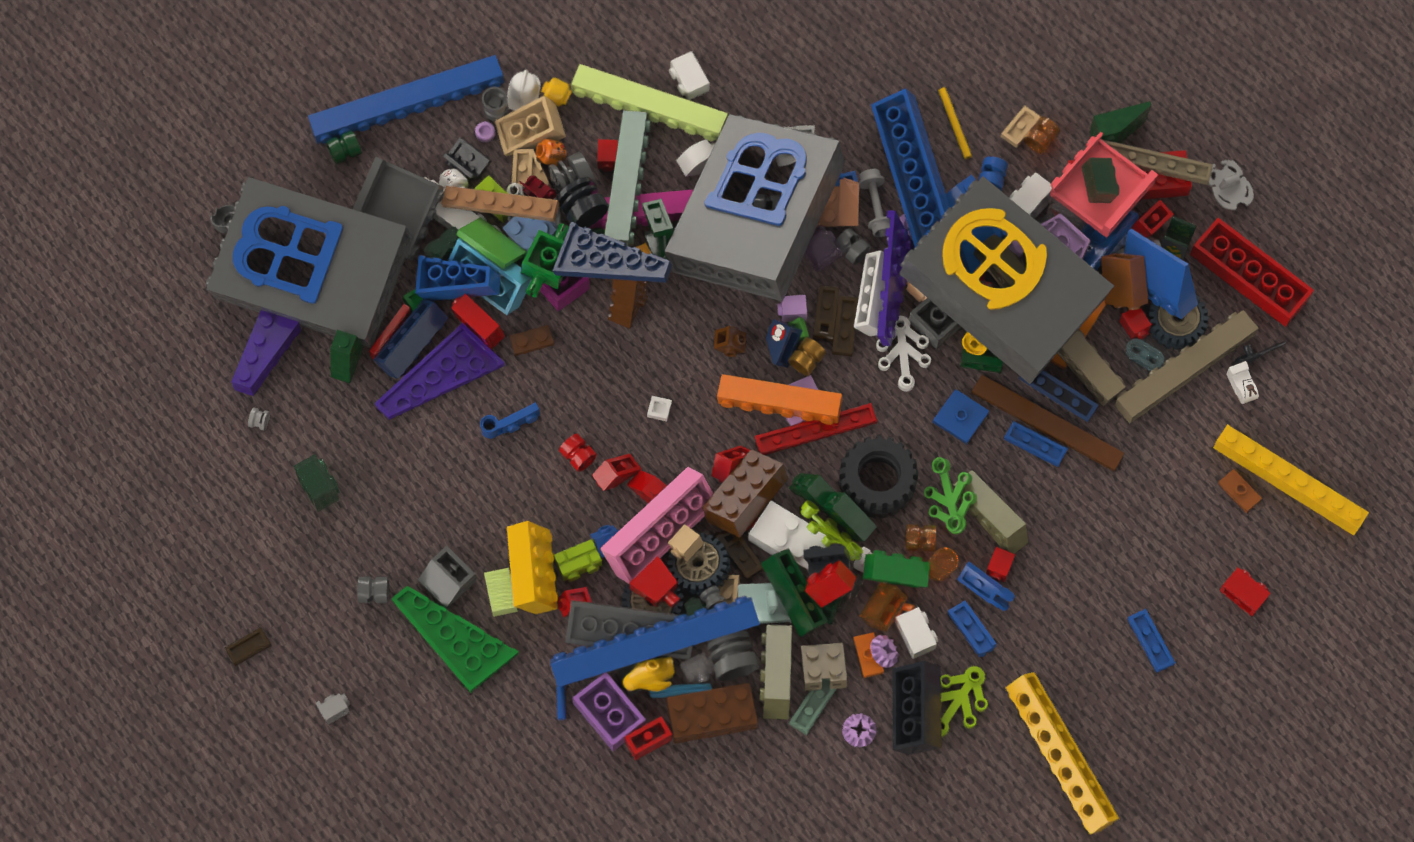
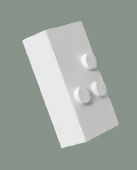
M773 501L769 502L748 536L749 542L771 555L789 548L802 574L808 578L810 577L808 574V563L803 557V550L809 549L811 546L826 547L821 542L825 536L823 533H811L807 529L809 523Z

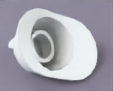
M528 70L517 73L510 81L507 93L509 109L517 110L539 98L540 81L537 76L529 73Z

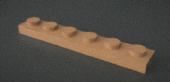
M446 186L444 197L441 201V205L446 208L555 222L560 205L558 200L452 186Z

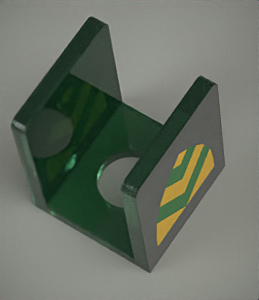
M1173 216L1162 240L1161 247L1183 260L1197 226Z

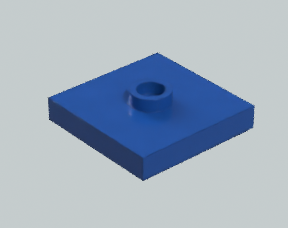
M955 389L933 419V423L967 444L989 414V410Z

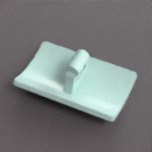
M771 583L739 584L737 586L738 597H752L759 623L792 622Z

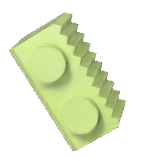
M509 568L484 573L493 617L518 612L517 608L513 605Z

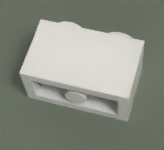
M692 51L671 60L669 73L673 80L676 79L678 81V89L682 96L685 95L687 100H691L709 91V82Z
M919 607L897 616L895 624L912 659L935 650L936 642H938L934 630L930 631L927 625L929 620L926 613H921Z

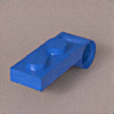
M535 402L500 421L493 415H486L480 421L481 433L488 439L507 432L513 433L522 424L535 422L538 416H540L539 407ZM488 424L495 426L492 430L485 429V426Z

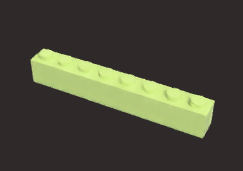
M579 64L571 83L572 92L580 98L588 97L598 104H609L616 110L624 109L627 111L647 112V117L652 122L658 123L660 121L666 123L670 128H681L688 134L701 135L708 141H717L728 118V113Z

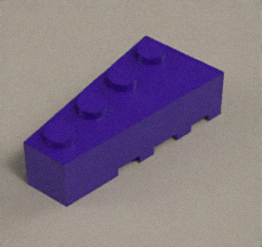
M263 310L260 311L231 381L234 390L254 396L268 377L272 368L279 362L283 353L290 347L294 338L301 332L299 322Z

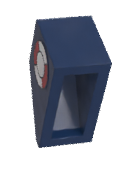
M773 319L766 336L773 364L788 368V359L795 351L802 330Z

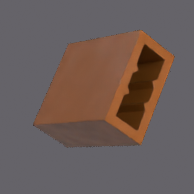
M1112 253L1102 256L1103 277L1114 285L1105 298V304L1114 305V308L1128 307L1129 310L1140 309V306L1148 304L1144 256Z

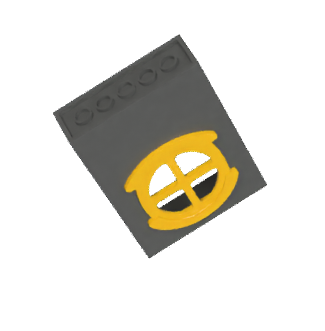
M982 176L979 181L975 179L970 184L965 194L962 193L955 201L956 204L952 208L949 207L940 222L937 221L931 227L928 235H924L919 240L914 250L911 249L904 257L905 260L900 265L902 269L899 274L1019 376L1031 384L1105 300L1114 285ZM992 226L1006 231L1007 237L995 250H990L973 236L971 232L977 227ZM963 240L970 242L986 256V260L973 274L966 271L961 261L960 244ZM1012 241L1019 242L1026 256V271L1024 274H1019L1000 258L1001 253ZM992 264H995L1014 279L1015 284L1008 288H992L981 284L979 278Z

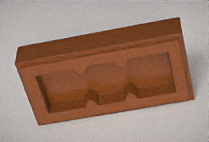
M1234 469L1218 482L1223 490L1246 513L1262 500L1260 495Z

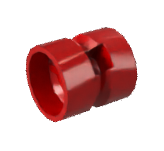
M578 433L570 436L560 446L559 452L566 460H571L570 464L577 472H581L597 458V453L590 446H585L586 441Z

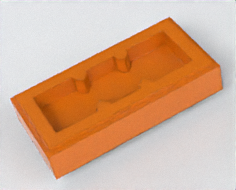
M874 632L853 637L863 678L884 674L883 667L874 660L871 653V642L875 638Z

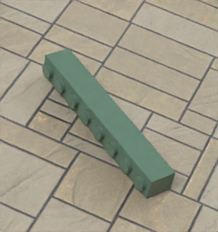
M623 110L605 235L624 242L630 247V244L634 245L635 233L632 232V228H636L637 216H634V214L639 211L637 196H641L642 189L639 180H643L644 168H641V166L646 162L644 148H648L646 132H650L651 121L647 120V112Z

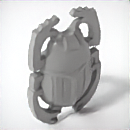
M1233 160L1221 161V164L1225 165L1223 170L1213 169L1216 167L1213 164L1211 173L1215 172V180H1212L1210 176L1209 186L1212 187L1218 204L1231 211L1236 210V206L1240 202L1246 206L1250 205L1254 193L1251 184L1243 176L1241 168ZM1228 167L1234 168L1236 172L1231 171ZM1246 187L1248 188V191H1249L1248 197H1245L1246 191H1247V190H1246Z

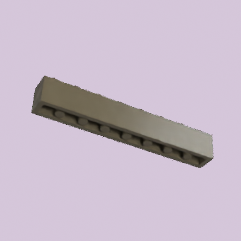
M1244 310L1238 314L1234 312L1223 325L1219 323L1212 328L1210 334L1207 336L1205 334L1201 335L1196 344L1191 347L1189 345L1184 347L1180 351L1179 356L1176 358L1170 357L1164 362L1163 367L1153 369L1148 374L1149 377L1144 380L1142 378L1132 385V389L1129 391L1123 390L1116 397L1115 407L1129 424L1251 339L1256 335L1259 328Z

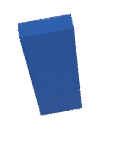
M1015 421L1012 422L1004 437V440L1056 467H1059L1068 448Z
M1146 609L1127 617L1131 628L1156 673L1176 664Z

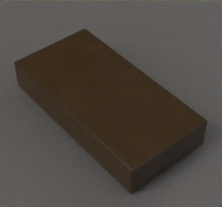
M260 627L224 648L232 663L236 666L272 645Z

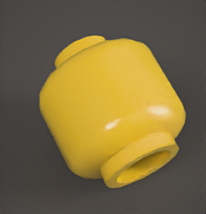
M552 78L550 82L545 81L541 90L544 96L552 100L557 107H560L562 104L565 105L571 94L569 84L557 78Z

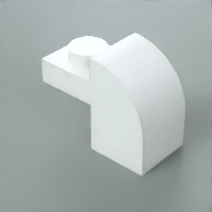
M708 140L700 141L689 147L676 160L685 176L699 175L703 171L716 143L709 144Z

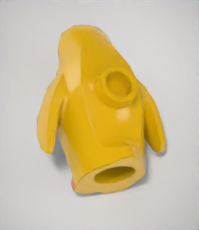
M661 657L638 662L634 669L623 679V685L627 692L636 689L661 691L670 687L672 683L665 681L671 679L674 675L672 658Z

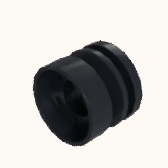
M588 177L573 181L562 189L556 198L560 203L561 211L567 214L570 224L574 222L582 228H589L605 216L609 209V204L598 193V188L594 186L593 181Z

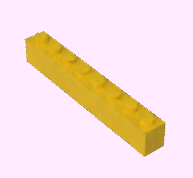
M1228 424L1213 447L1353 536L1369 514L1365 509Z

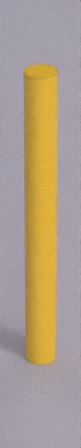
M941 88L938 92L964 159L972 158L946 88Z

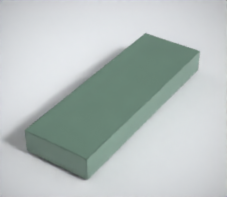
M830 678L822 679V690L809 691L790 720L789 725L805 735L808 734L836 689H830Z

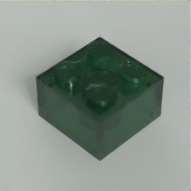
M314 454L293 466L298 481L317 512L339 500L337 495L340 492L337 487L338 484L327 471L328 468L322 458L318 460Z

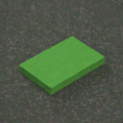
M481 217L460 228L456 234L501 269H505L522 259L527 252Z

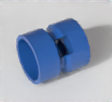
M985 157L978 181L984 176L1002 191L1005 180L1003 177L1006 176L1008 163L1001 158Z

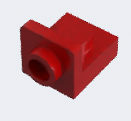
M587 587L566 590L557 600L558 608L562 612L563 617L569 616L571 600L592 603Z

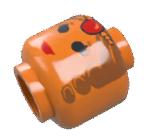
M544 139L536 147V156L542 164H554L557 166L558 161H563L566 158L567 152L561 141Z

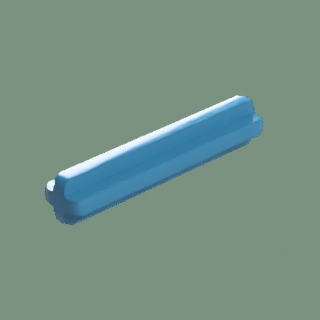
M710 683L671 685L665 690L650 691V697L666 698L711 690L712 685Z

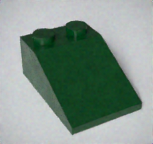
M1151 101L1094 115L1089 131L1090 136L1096 137L1102 132V140L1115 143L1123 142L1147 121L1152 105Z

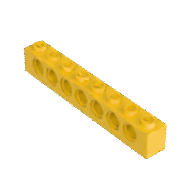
M1034 672L1024 674L1008 685L1006 689L1010 699L1018 708L1021 718L1026 722L1032 737L1037 741L1041 753L1048 760L1052 772L1060 781L1063 791L1067 793L1074 810L1077 811L1082 819L1085 829L1090 834L1102 831L1118 820L1119 817Z

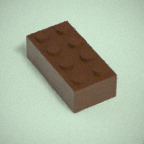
M751 449L703 505L702 509L708 523L741 537L788 480L783 463Z
M750 683L667 697V708L674 744L757 729L758 722Z

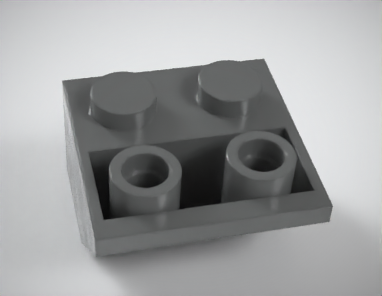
M445 546L431 559L418 581L447 609L477 579L475 573L448 546Z

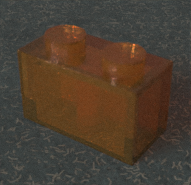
M880 582L859 617L869 627L887 632L908 597L897 586Z

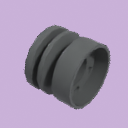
M581 152L567 157L568 167L561 160L557 162L558 168L554 164L548 166L551 182L557 194L573 181L584 177L591 178L594 186L597 187L590 166Z
M747 631L724 635L708 643L707 648L711 653L710 658L713 661H718L713 666L717 680L729 681L747 676L759 668L756 654L748 652L752 649L753 644L750 642V635Z

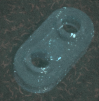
M1132 339L1127 343L1125 352L1128 358L1151 371L1157 367L1158 369L1162 367L1164 356L1159 350L1140 339ZM1132 349H1138L1139 353H1134ZM1155 359L1156 363L1152 364L1149 360Z

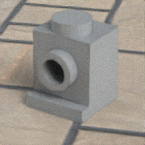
M339 693L336 696L333 694L328 696L324 703L321 704L319 701L315 703L327 725L350 712L347 707L350 705V702L345 694L340 695Z

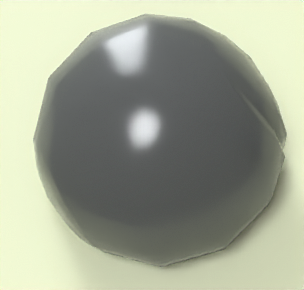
M224 205L216 208L215 214L213 216L210 215L213 227L219 232L227 234V224L230 219H233L235 213L234 205Z

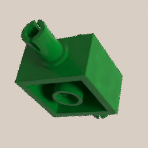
M560 223L554 236L538 230L521 267V273L532 278L525 291L529 296L533 293L532 297H537L543 283L558 289L564 276H556L553 268L569 226L566 225L563 228L564 224Z

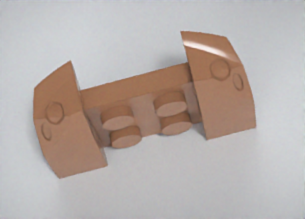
M846 178L840 179V186L834 187L817 227L858 226L859 183L857 181Z

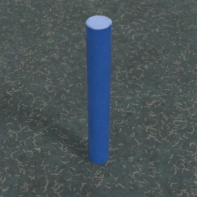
M565 685L557 686V720H566Z

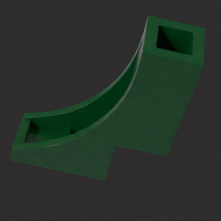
M801 473L792 480V485L789 489L795 495L813 502L820 510L838 523L855 541L864 542L877 527L846 493L835 492L820 475Z

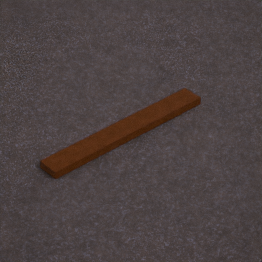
M984 375L980 376L971 392L975 396L1113 472L1125 454Z

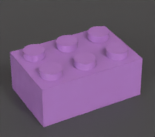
M606 672L573 697V704L612 751H615L625 743V736L646 725V719Z

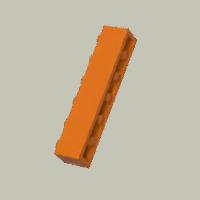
M724 374L721 375L717 394L718 404L725 408H732L734 406L740 407L744 411L758 410L767 415L773 413L781 414V416L786 418L796 416L801 417L805 421L819 420L829 425L833 423L838 424L843 402L842 394Z

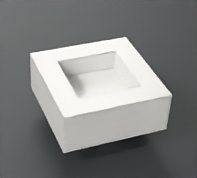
M652 396L647 417L667 421L672 400Z

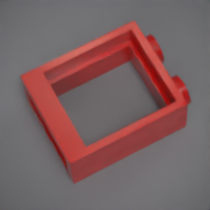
M466 293L462 297L459 296L455 299L451 309L457 319L492 350L505 337L501 327Z

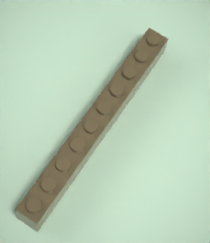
M994 233L982 243L990 250H995L1003 241V238L998 237ZM976 248L973 254L982 264L986 260V256ZM1006 248L1001 253L1000 258L1016 272L1024 274L1026 267L1024 268L1019 262V258L1014 252ZM992 264L987 269L1002 288H1008L1015 284L1014 279L997 265ZM1080 329L1058 352V355L1103 407L1125 389L1126 386L1122 378L1115 375L1111 370L1110 364L1098 355L1097 349L1087 342Z

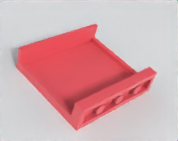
M1100 132L1096 137L1092 136L1086 144L1087 148L1084 151L1081 149L1076 154L1073 164L1068 163L1062 171L1063 175L1060 178L1057 176L1050 185L1052 189L1049 195L1107 238L1153 186L1158 174L1153 170L1149 174L1145 173L1102 141L1103 133Z

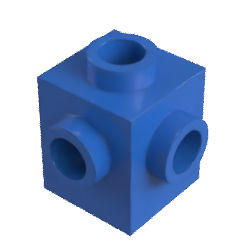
M613 525L602 526L598 529L599 531L590 534L601 558L605 556L600 548L619 531Z

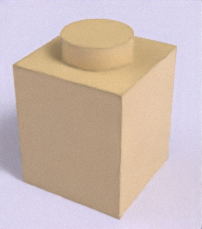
M685 524L668 542L672 549L670 552L677 559L683 558L687 562L704 544L700 535Z

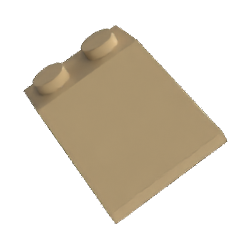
M542 96L495 121L505 156L513 155L516 149H536L537 145L544 139L560 140L566 137L557 106L546 96Z

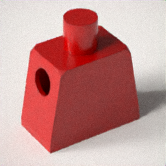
M658 556L629 583L630 589L655 607H658L665 601L673 608L681 600L674 593L678 588L676 579Z

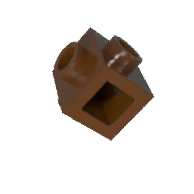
M734 326L715 330V350L724 353L727 357H735L737 354L745 352V332L738 330Z

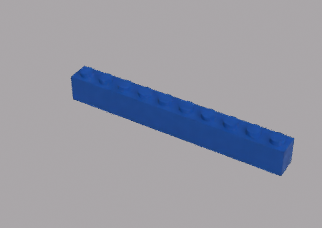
M496 55L308 115V119L317 144H325L326 141L335 137H341L342 134L350 130L352 132L358 130L366 131L370 126L384 125L389 120L395 118L403 119L410 113H421L426 108L432 106L440 107L447 101H458L466 95H477L484 89L499 87L504 83L503 74Z
M741 596L736 598L735 602L729 604L727 602L718 603L715 605V608L710 610L706 608L696 610L695 614L691 616H686V614L674 618L675 621L668 623L660 621L654 624L655 627L649 629L641 627L634 630V633L630 635L622 633L614 636V640L606 642L603 639L593 643L594 646L588 648L580 646L573 649L574 652L566 654L561 652L555 654L554 658L550 659V664L557 686H564L760 625L752 597Z

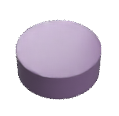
M489 122L479 123L475 129L477 139L481 142L491 141L495 136L494 126Z

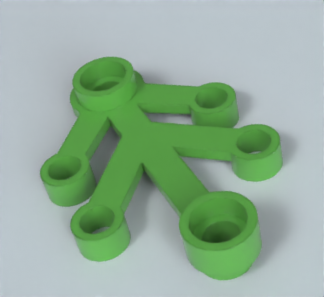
M937 457L932 462V469L935 473L940 474L945 496L932 486L925 488L924 495L926 498L934 499L948 507L950 515L944 513L943 509L936 505L930 507L929 515L944 521L947 529L952 534H960L966 527L964 517L970 504H974L977 501V495L974 492L967 491L963 494V502L959 510H957V502L965 485H969L972 482V475L961 472L953 491L948 473L951 468L950 462L945 458Z

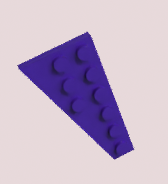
M895 210L887 211V218L890 219V228H886L885 236L887 237L888 248L884 249L882 281H885V291H881L880 295L883 310L879 311L877 337L883 346H891L892 339L896 335L895 325L896 321L899 320L900 303L903 302L902 292L907 284V280L899 274L902 269L900 265L905 260L904 257L911 249L914 250L913 240L910 238L908 230L905 229Z
M462 323L376 401L374 405L390 420L505 366V362Z

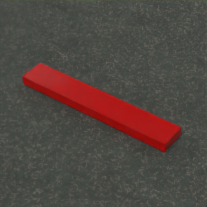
M869 403L841 411L838 424H824L819 420L806 421L756 435L754 438L759 453L767 455L877 423L872 404Z

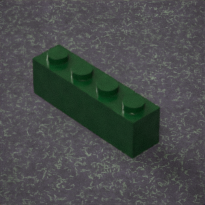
M789 548L772 555L761 563L800 637L815 631L828 622L821 607L805 591L808 583Z

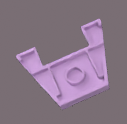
M1061 213L1041 224L1083 259L1091 240ZM1012 241L1008 246L1019 258L1024 254V250L1019 242Z

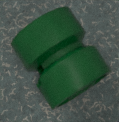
M352 130L342 134L341 139L335 137L326 141L328 150L336 165L346 161L347 156L352 158L362 154Z

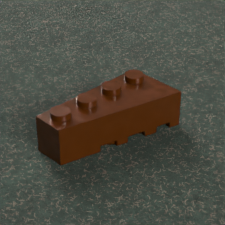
M613 279L612 288L614 289L611 294L613 301L609 307L611 313L608 316V320L630 329L640 307H644L648 300V296H646L648 281Z

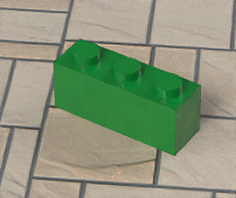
M874 550L873 554H865L863 579L914 588L928 587L930 563L924 562L921 557L911 556L910 559H906L903 554L892 553V556H888L885 551Z

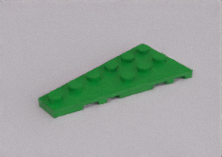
M406 586L391 598L392 602L470 693L519 655V651L510 648L497 638H493L482 629L449 612L443 606H439L409 586Z

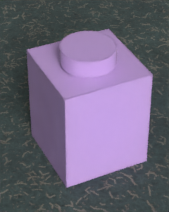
M806 295L785 296L783 302L781 301V303L777 304L778 316L782 315L783 322H790L799 317L804 318L805 321L807 320Z

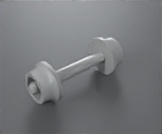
M868 169L860 174L859 182L861 189H869L876 217V219L868 223V228L872 230L875 237H883L886 234V228H890V219L883 216L877 187L885 183V178L881 176L878 169Z

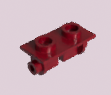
M529 176L525 184L519 181L524 187L522 191L530 197L535 196L537 198L553 200L556 198L555 190L536 176Z

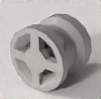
M253 407L249 415L248 427L254 428L256 426L260 430L265 431L270 420V411L265 410L262 412L258 408Z

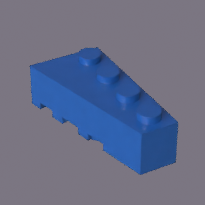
M419 255L415 293L428 301L456 299L459 296L462 297L465 293L469 297L499 295L501 276L491 267L469 263L462 264L457 261L450 262Z

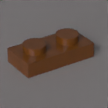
M549 325L510 335L515 356L554 346Z

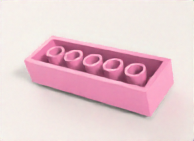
M687 467L600 548L618 578L630 583L657 556L661 558L671 548L668 542L684 524L692 529L705 516L702 507L713 495V492L703 474Z

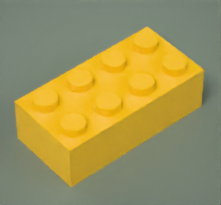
M529 521L508 526L507 535L514 607L533 614L556 610L558 596L555 589L556 575L553 567L554 555L552 553V534L550 530Z

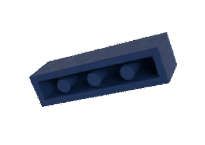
M423 299L373 360L388 376L398 379L406 372L407 367L412 361L418 358L421 350L431 342L435 333L444 326V322L448 317L434 302Z
M1044 370L1041 371L1031 384L1021 376L1018 378L1088 423L1099 407L1098 404Z

